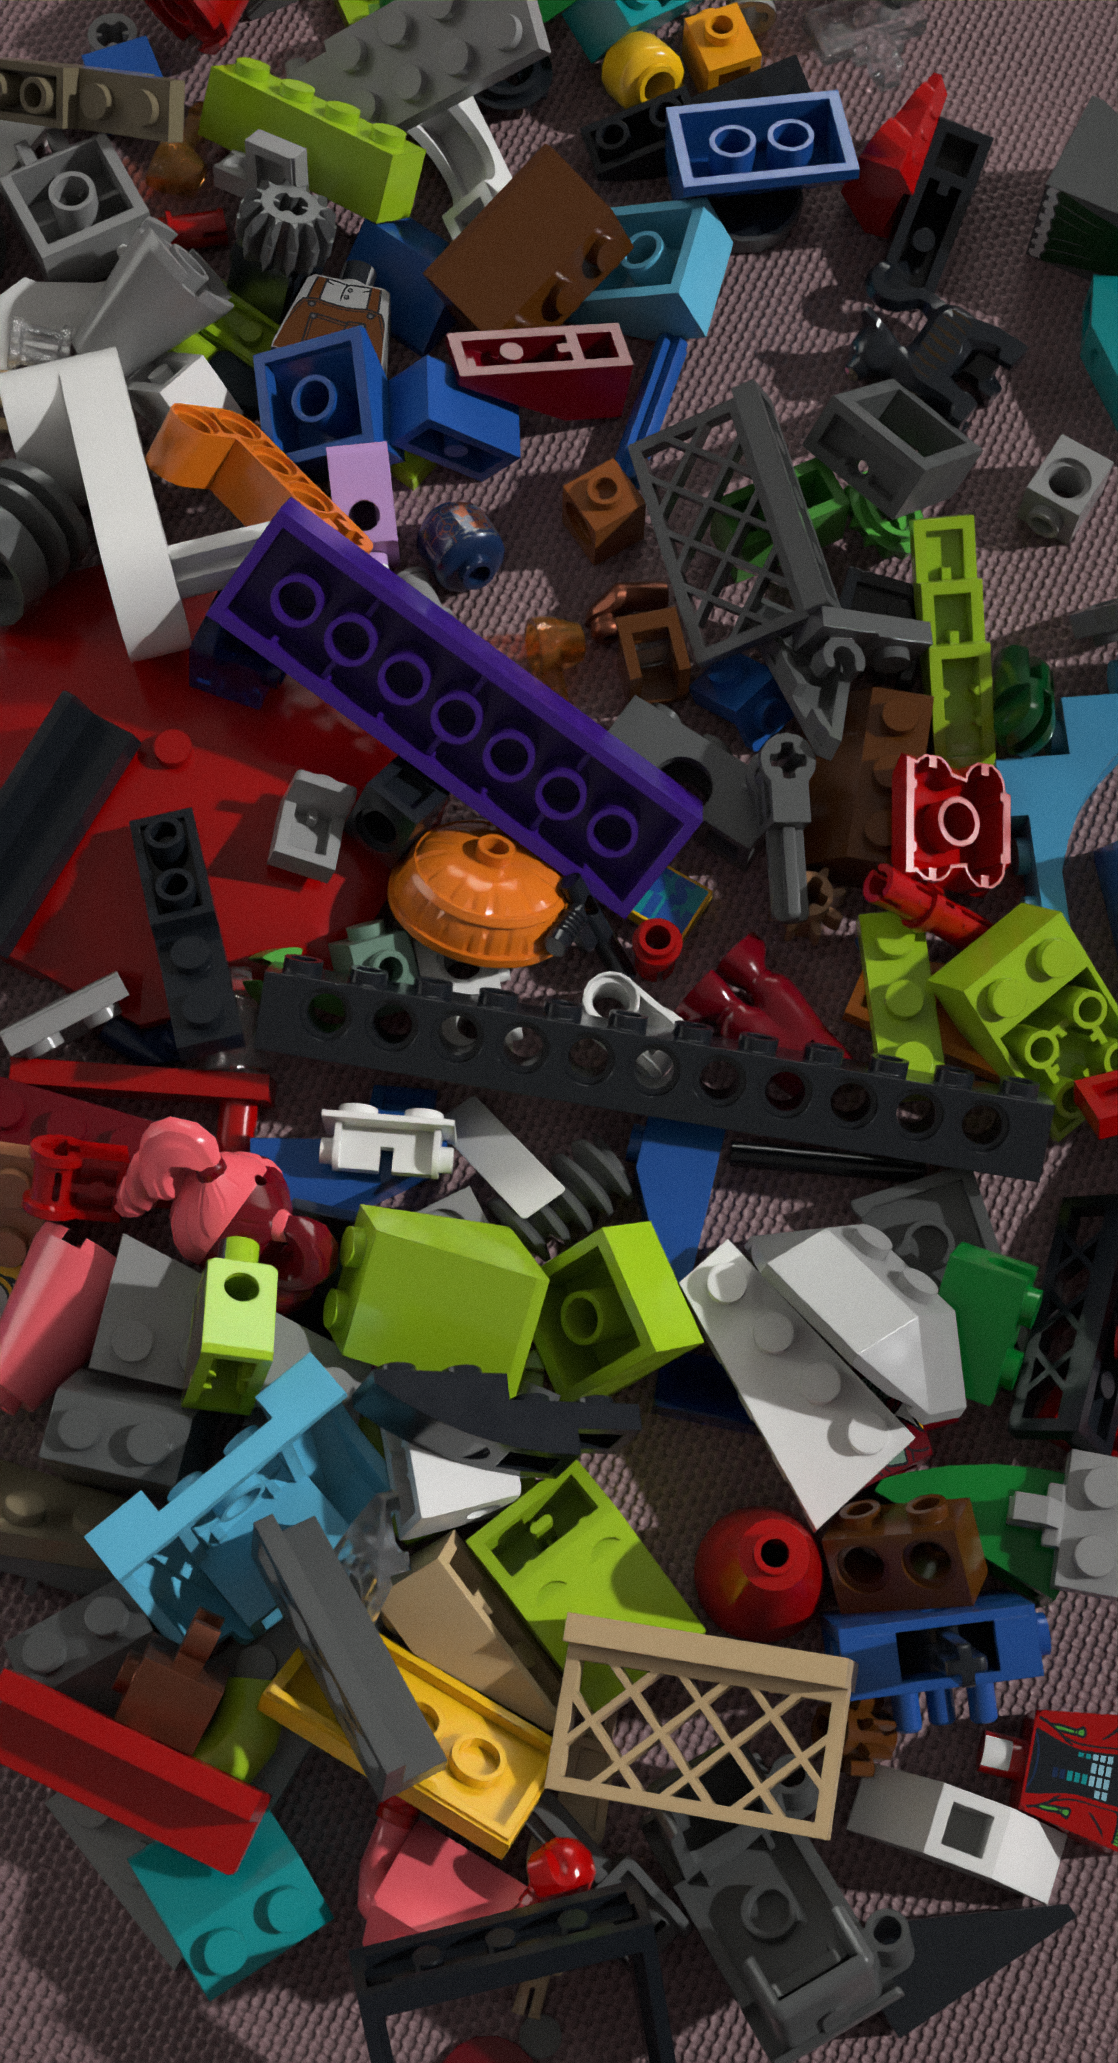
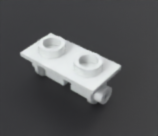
M344 1103L339 1106V1110L322 1109L321 1116L326 1134L334 1135V1138H321L319 1163L332 1164V1171L379 1174L382 1150L393 1151L391 1173L394 1176L438 1180L439 1173L452 1174L454 1148L442 1147V1142L447 1141V1144L456 1145L455 1120L444 1119L443 1113L426 1108H411L405 1110L404 1116L378 1114L376 1107L362 1103Z

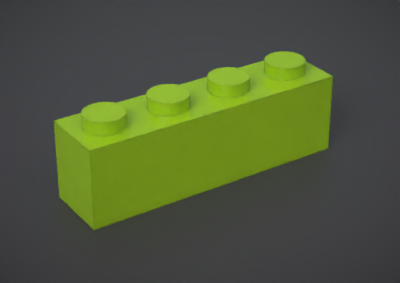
M239 57L236 59V64L211 66L198 135L230 151L237 150L246 153L245 140L258 129L307 148L310 191L322 195L328 200L376 224L410 217L426 149L405 140L407 135L405 131L385 123L372 124L360 118L361 111L353 105L340 101H325L315 96V88L305 82L275 77L269 74L270 66L262 61Z

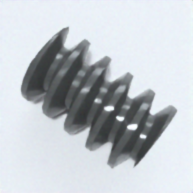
M592 1133L594 1145L584 1139H576L572 1142L571 1151L574 1161L562 1153H556L551 1157L552 1174L565 1187V1191L527 1219H522L512 1207L498 1198H492L487 1201L486 1207L495 1224L511 1227L526 1249L544 1262L551 1259L546 1239L550 1236L566 1247L572 1244L567 1224L571 1221L587 1232L593 1229L588 1209L594 1206L609 1218L614 1215L609 1196L615 1191L630 1203L635 1200L633 1188L624 1167L606 1142L596 1133Z

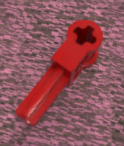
M60 1134L41 1135L32 1139L29 1155L34 1160L31 1188L25 1190L22 1195L21 1206L24 1211L31 1216L49 1221L81 1219L120 1223L121 1215L115 1210L114 1206L118 1202L116 1197L117 1190L123 1177L127 1175L130 1163L128 1146L87 1142ZM58 1173V1179L54 1182L55 1175ZM159 1200L155 1208L171 1209L172 1200Z

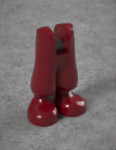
M751 932L738 942L723 957L716 970H710L674 1010V1013L684 1021L698 1023L716 1022L720 1027V1037L739 1040L740 1032H757L778 1038V1047L804 1051L805 1043H822L839 1047L844 1050L843 1058L856 1060L819 1019L790 979L782 974L772 973L766 968L764 963L766 945L754 932ZM727 984L744 990L751 997L752 1006L743 1003L740 998H737ZM781 1072L770 1078L772 1082L792 1098L799 1093L802 1087V1080L790 1072Z

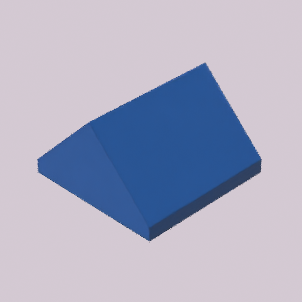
M410 217L378 224L365 218L346 262L349 260H360L375 269L377 277L374 287L385 289L390 293L391 297L390 336L423 358L431 352L456 324L453 316L422 274L450 243Z

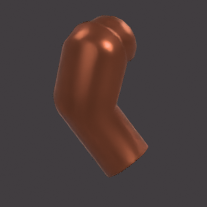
M631 581L613 584L587 610L585 626L590 629L592 640L600 645L612 644L618 640L615 618L627 616L630 612L667 608L669 602L668 586L665 581Z

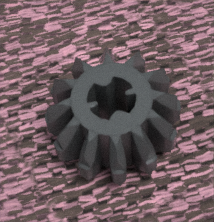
M285 178L280 185H275L268 180H262L258 188L246 189L244 199L240 201L234 227L236 233L235 243L243 248L245 260L261 262L263 272L271 269L279 270L285 278L289 276L291 271H296L303 276H310L313 268L324 267L327 258L331 255L337 229L335 224L336 213L327 208L326 197L311 195L308 185L301 187L291 186Z

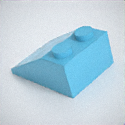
M707 197L610 207L634 248L564 322L578 325L619 322L623 335L654 342L664 332H669L674 336L679 335L685 339L707 337L733 247V241Z

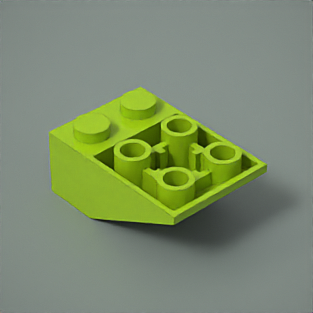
M1020 903L929 977L927 982L958 1031L995 1070L999 1078L1001 1076H1016L1040 1083L1039 1091L1046 1092L1055 1105L1049 1136L1053 1141L1059 1142L1086 1120L1074 1102V1081L1118 1070V1005L1062 912Z
M575 1460L557 1479L544 1478L465 1541L468 1549L562 1674L564 1673L569 1644L563 1641L567 1612L699 1634L706 1633V1629L621 1512L578 1460ZM585 1661L580 1693L592 1711L596 1713L626 1689L610 1665ZM624 1668L634 1683L649 1673Z

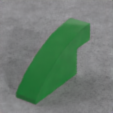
M1002 1464L948 1465L883 1478L868 1497L870 1500L878 1501L880 1505L908 1503L916 1497L927 1494L943 1495L946 1499L970 1497L988 1568V1575L1042 1608L1055 1601L1060 1592L1059 1590L1049 1589L1055 1549L1040 1546L1042 1531L1006 1524L1009 1498L1014 1495L1015 1491L1047 1496L1048 1485L1050 1483L1063 1484L1065 1473L1043 1468Z

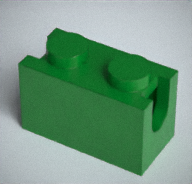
M961 1242L949 1255L938 1295L956 1313L965 1396L967 1399L991 1406L995 1393L999 1394L1002 1388L1012 1391L1016 1384L1025 1354L1014 1349L1020 1327L1032 1328L1044 1291L1033 1287L1039 1267Z

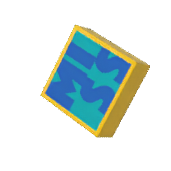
M667 866L627 918L638 925L653 918L671 921L678 927L684 943L711 901L713 891L674 868Z

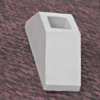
M874 1763L875 1773L873 1778H861L845 1830L1037 1902L1048 1904L1068 1835L1009 1806L944 1782Z

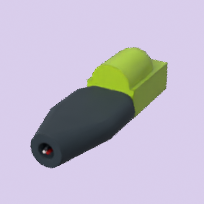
M199 333L194 334L167 351L204 355L242 411L260 418L255 371L230 351H220Z

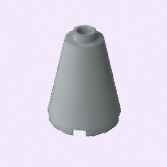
M148 216L138 226L72 339V345L77 352L75 355L116 346L124 377H127L225 316L234 307V304L228 301L232 296L215 271L193 248L187 252L178 244L172 245L171 242L178 234L157 218Z

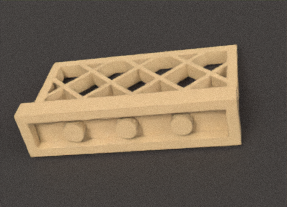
M567 1612L563 1641L569 1644L544 1788L830 1841L851 1692L855 1693L859 1667L857 1662L845 1657ZM585 1661L610 1665L626 1689L596 1713L592 1711L580 1693ZM624 1668L649 1673L634 1683ZM664 1675L679 1677L695 1702L663 1726L641 1692ZM693 1680L717 1683L718 1685L703 1695ZM733 1687L746 1688L750 1690L766 1714L733 1738L710 1704ZM763 1691L789 1697L773 1707ZM803 1699L832 1703L827 1734L804 1751L781 1719V1716ZM633 1700L654 1733L622 1756L601 1723L629 1701ZM578 1708L585 1721L574 1728ZM702 1711L725 1745L692 1769L670 1735ZM773 1723L796 1758L763 1782L739 1747ZM592 1730L614 1763L591 1781L565 1777L570 1746ZM662 1742L684 1776L660 1794L646 1792L629 1765ZM825 1749L822 1774H820L811 1762V1759ZM732 1754L754 1786V1789L731 1807L716 1804L699 1778ZM802 1766L819 1789L815 1822L787 1817L770 1793L771 1789ZM621 1773L630 1788L605 1783ZM691 1785L701 1801L674 1796ZM759 1798H762L772 1814L745 1809Z

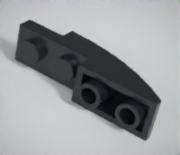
M795 54L693 97H690L686 85L579 128L598 181H630L667 176L665 167L666 107L810 93L811 89Z
M192 807L129 821L148 918L155 939L176 1047L181 1062L246 1047L230 967Z
M406 1362L383 1364L373 1369L352 1395L353 1409L384 1430L416 1447L465 1465L521 1477L557 1479L581 1454H617L642 1431L639 1404L613 1403V1399L605 1395L585 1396L574 1402L550 1401L549 1396L542 1393H526L510 1399L507 1373H482L480 1367L468 1364L451 1366L443 1371L416 1370L415 1365Z

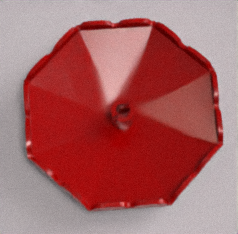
M102 564L68 573L53 588H49L48 592L14 625L0 626V789L56 700L65 690L77 696L94 714L132 733L142 744L8 959L0 955V960L37 979H48L54 982L67 994H71L117 971L129 993V996L118 1001L123 1011L118 1016L140 1029L167 1024L171 1017L155 939L148 918L129 821L192 807L237 1003L252 1000L243 985V981H264L265 970L269 966L261 965L248 959L260 951L274 948H302L301 955L319 958L324 961V970L334 971L328 943L348 938L347 927L367 921L384 920L390 908L387 897V885L392 869H389L345 831L342 834L336 869L328 884L268 865L267 860L279 804L297 770L327 775L338 782L357 789L356 801L345 819L346 822L366 784L397 757L398 754L205 615L222 590L181 599L193 648L131 663ZM448 800L445 802L444 806L442 807L441 811L439 812L438 816L436 817L435 821L433 822L429 830L440 825L443 812L448 804Z

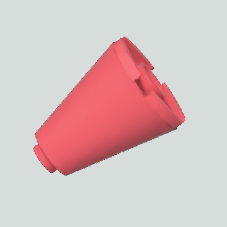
M46 1221L35 1234L0 1318V1410L12 1416H15L19 1408L34 1412L57 1391L59 1386L90 1361L116 1260L114 1255L88 1238L85 1239L82 1245H76V1247L62 1240L69 1228Z

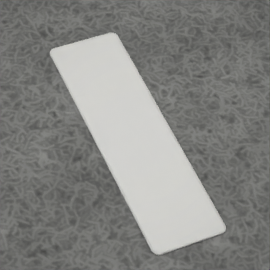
M472 1096L444 1115V1119L455 1120L457 1141L456 1145H452L522 1219H527L565 1191V1187L477 1097Z

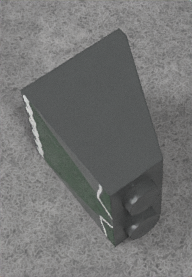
M1093 95L1046 183L1026 251V255L1089 281L1092 280L1093 274L1118 276V114L1103 99Z

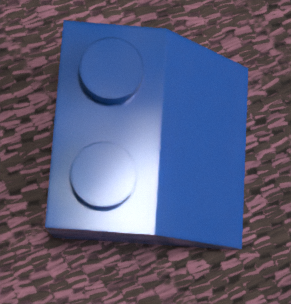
M361 325L253 355L261 430L315 484L330 481L326 447L387 441L390 465L405 462L404 450L390 444L389 382L368 333Z

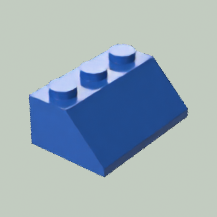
M838 90L666 107L665 167L673 201L707 197L708 199L804 188L811 189L842 185L859 179L860 168Z

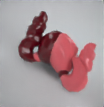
M170 1116L151 1123L142 1134L140 1150L133 1155L127 1169V1175L123 1177L117 1190L116 1197L118 1202L114 1206L115 1210L123 1218L140 1217L146 1211L157 1206L159 1200H172L169 1219L174 1244L186 1260L198 1265L203 1271L208 1259L217 1258L220 1240L231 1236L253 1239L260 1246L258 1263L272 1265L278 1270L276 1313L288 1318L291 1312L303 1309L316 1288L322 1285L338 1266V1243L325 1224L309 1217L293 1216L290 1191L281 1169L269 1158L255 1153L243 1151L234 1153L219 1152L216 1138L197 1122Z

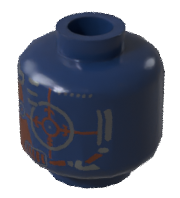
M448 502L435 507L426 515L417 534L416 546L422 560L436 582L448 591L466 592L486 586L498 572L504 560L505 547L500 535L484 511L473 503Z

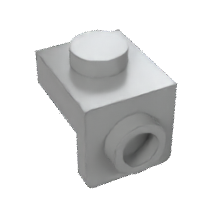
M297 770L279 804L267 864L328 884L336 869L345 819L356 801L357 789L338 782L327 775Z

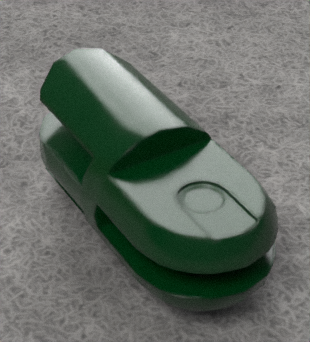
M1012 644L1002 648L996 655L993 663L994 733L1000 746L1006 747L1010 754L1015 757H1029L1037 753L1049 742L1056 727L1053 671H1050L1049 665L1037 656L1029 657L1028 648Z

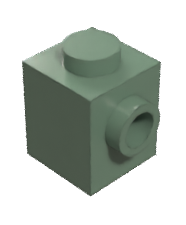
M382 919L347 927L348 938L328 943L333 969L336 972L348 974L349 967L352 965L370 966L388 971V981L414 985V978L419 976L409 933L405 929L385 928L384 920ZM342 1002L344 1015L346 1017V1008ZM387 1005L378 1010V1018L404 1011L405 1009L397 1005Z

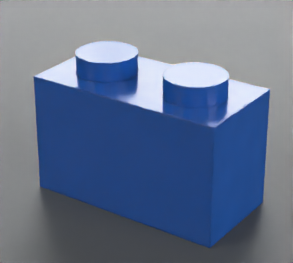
M425 355L389 380L391 445L481 482L521 458L519 405L459 386L453 366L445 361Z

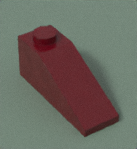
M619 322L446 333L445 344L459 386L564 421L621 417L634 364Z

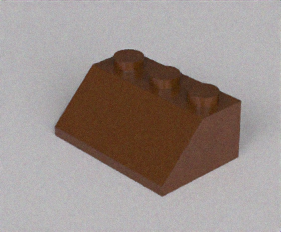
M545 143L422 274L463 332L561 326L577 310L580 304L620 264L634 246L613 210L551 146Z
M874 686L849 692L842 741L831 761L815 754V772L808 781L811 823L803 830L806 871L819 873L820 870L826 867L829 869L827 879L830 883L863 889L865 879L872 869L888 878L878 871L877 865L887 863L894 867L891 863L892 773L902 752L916 757L926 754L934 696ZM801 728L800 737H802L809 743L806 735L804 734Z

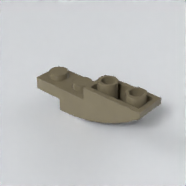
M0 57V120L57 129H82L167 143L183 142L185 80L102 67Z

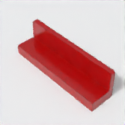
M3 1668L0 1674V1700L2 1701L0 1705V1764L226 1875H233L238 1871L273 1796L272 1794L194 1756L183 1753L113 1720V1717L29 1676Z

